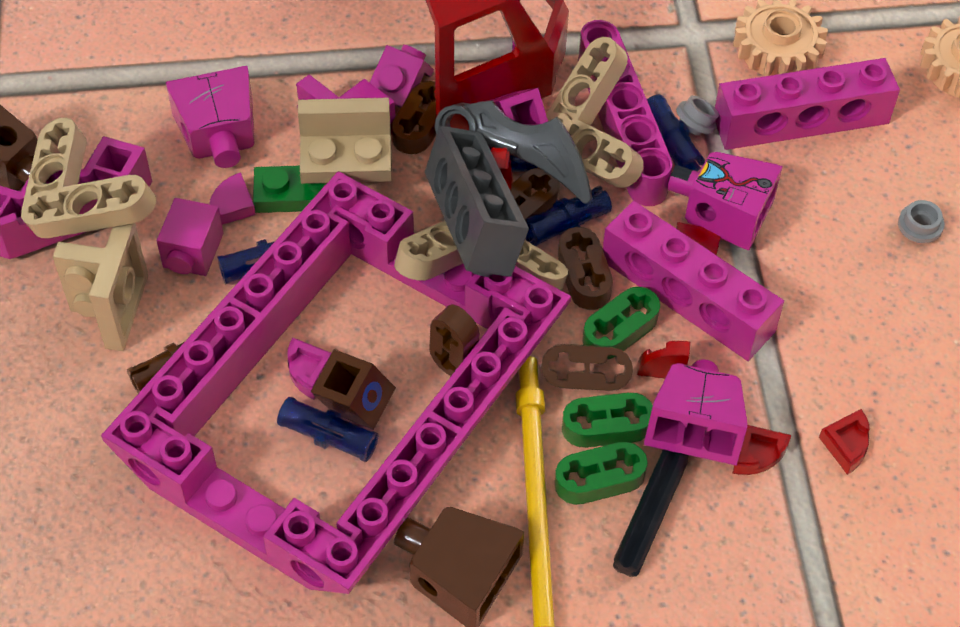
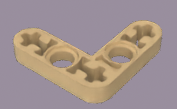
M601 37L591 42L586 48L546 116L548 121L556 117L561 120L572 137L581 158L584 146L592 140H597L595 152L590 157L582 159L586 172L615 187L624 188L635 183L643 171L641 155L626 143L592 127L591 124L624 72L628 56L626 51L609 37ZM604 57L609 58L606 62L602 61ZM592 75L597 78L595 82L590 78ZM585 88H590L588 99L583 104L575 106V99L578 93ZM612 156L620 162H625L622 168H614L608 161Z
M67 117L58 118L48 123L39 134L21 217L36 236L40 238H53L142 221L154 210L156 196L143 178L138 175H125L78 184L86 149V137L72 119ZM63 170L62 174L59 176L58 179H56L52 183L46 184V181L49 179L51 175H53L57 171ZM92 200H98L91 210L84 214H79L85 204Z
M445 220L400 241L394 263L396 271L409 279L425 281L463 263ZM524 241L515 266L562 291L568 275L566 266L528 241Z

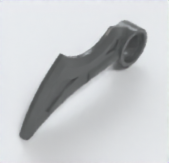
M493 100L472 104L461 102L447 106L439 112L435 120L436 134L439 126L450 127L452 116L454 114H461L467 119L470 131L482 132L489 147L507 148L510 155L522 159L554 177L583 203L586 204L592 200L589 180L580 153L569 132L558 117L543 124H522L507 117Z

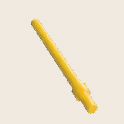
M529 356L519 369L520 389L516 392L515 397L516 412L522 417L534 627H555L541 415L545 413L544 391L539 388L537 359Z

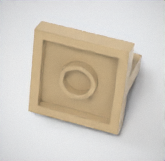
M389 98L298 100L301 184L328 183L338 171L358 182L392 181Z
M135 223L112 227L105 248L58 242L53 255L70 311L77 312L86 317H96L105 349L124 351L148 278V271Z

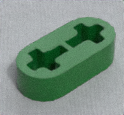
M631 287L625 290L586 320L583 331V345L612 346L625 351L656 326L660 310L659 298L653 291L644 287ZM632 306L636 310L644 307L647 311L646 314L637 311L629 317L630 307ZM613 330L612 340L606 336L600 339L596 338L597 331L602 335H606ZM607 355V359L615 357V355Z
M638 393L578 398L567 404L563 411L562 433L570 444L585 448L605 446L617 442H638L645 439L653 405L650 400ZM632 411L635 418H639V423L630 424L629 418L624 417L625 412ZM577 417H586L587 422L591 423V428L582 429L580 422H577Z
M617 442L570 454L564 457L557 465L554 481L555 491L565 502L577 505L636 490L645 478L648 464L646 454L636 444L629 442ZM623 460L626 466H633L632 473L625 474L622 468H616L617 461ZM577 472L580 478H586L585 485L577 486L574 480H569L570 473Z

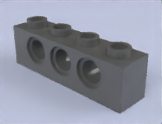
M439 126L425 169V175L465 269L484 277H489L493 274L511 277L529 227L482 132Z

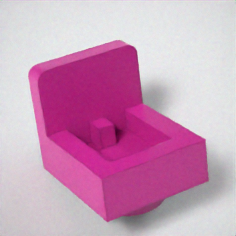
M403 44L401 50L386 45L370 83L395 101V106L401 108L412 89L421 82L423 75L431 78L434 69L424 61L426 54L405 44Z

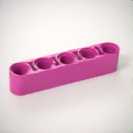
M593 20L586 23L582 27L580 34L578 61L589 44L601 37L611 38L626 51L615 25L604 20ZM628 56L626 68L600 109L598 116L606 134L626 143L642 157L643 171L635 183L626 187L630 197L640 205L656 206L661 204L667 197L668 183L672 171V159ZM604 57L602 61L606 62L609 58ZM594 75L590 77L594 82L597 80ZM616 160L618 167L622 168L625 162Z

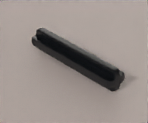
M662 450L615 554L613 568L617 572L629 577H635L639 574L687 466L689 455Z

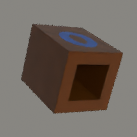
M334 349L314 384L311 393L335 415L374 430L396 387L374 364Z

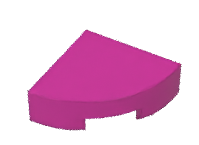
M241 172L224 180L211 196L209 204L219 206L222 225L256 215L253 201Z
M292 337L287 351L290 377L295 386L304 395L314 400L316 396L311 393V390L327 363L331 352Z

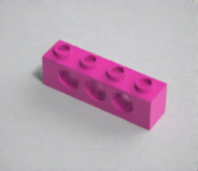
M886 58L719 83L715 109L718 111L719 116L715 122L725 150L885 125L890 123L900 88Z
M632 201L605 228L603 252L608 266L637 286L653 291L659 298V301L748 362L776 332L784 305L783 299L637 202Z

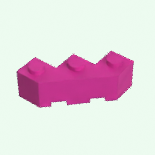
M103 136L84 169H81L78 184L125 175H138L150 187L153 181L145 148ZM63 170L57 171L56 173L51 175L49 179L46 181V184L52 183L53 181L58 179L59 176L62 174ZM28 180L21 191L0 186V257L13 259L82 233L53 238H40L36 236L21 217ZM92 200L85 204L79 214H84L91 210L98 200Z

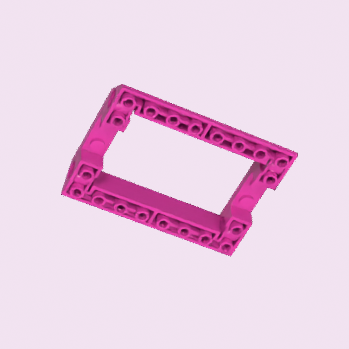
M338 171L102 433L101 437L150 490L309 590L349 594L571 302V296L516 266L511 277L494 274L489 277L479 276L473 272L466 271L463 263L425 281L413 280L401 275L396 271L394 263L400 241L414 234L413 211ZM352 254L446 307L451 304L459 306L477 324L488 330L337 521L336 529L321 520L319 512L298 499L293 498L288 506L283 508L219 469L216 465L213 448L196 438L195 435Z

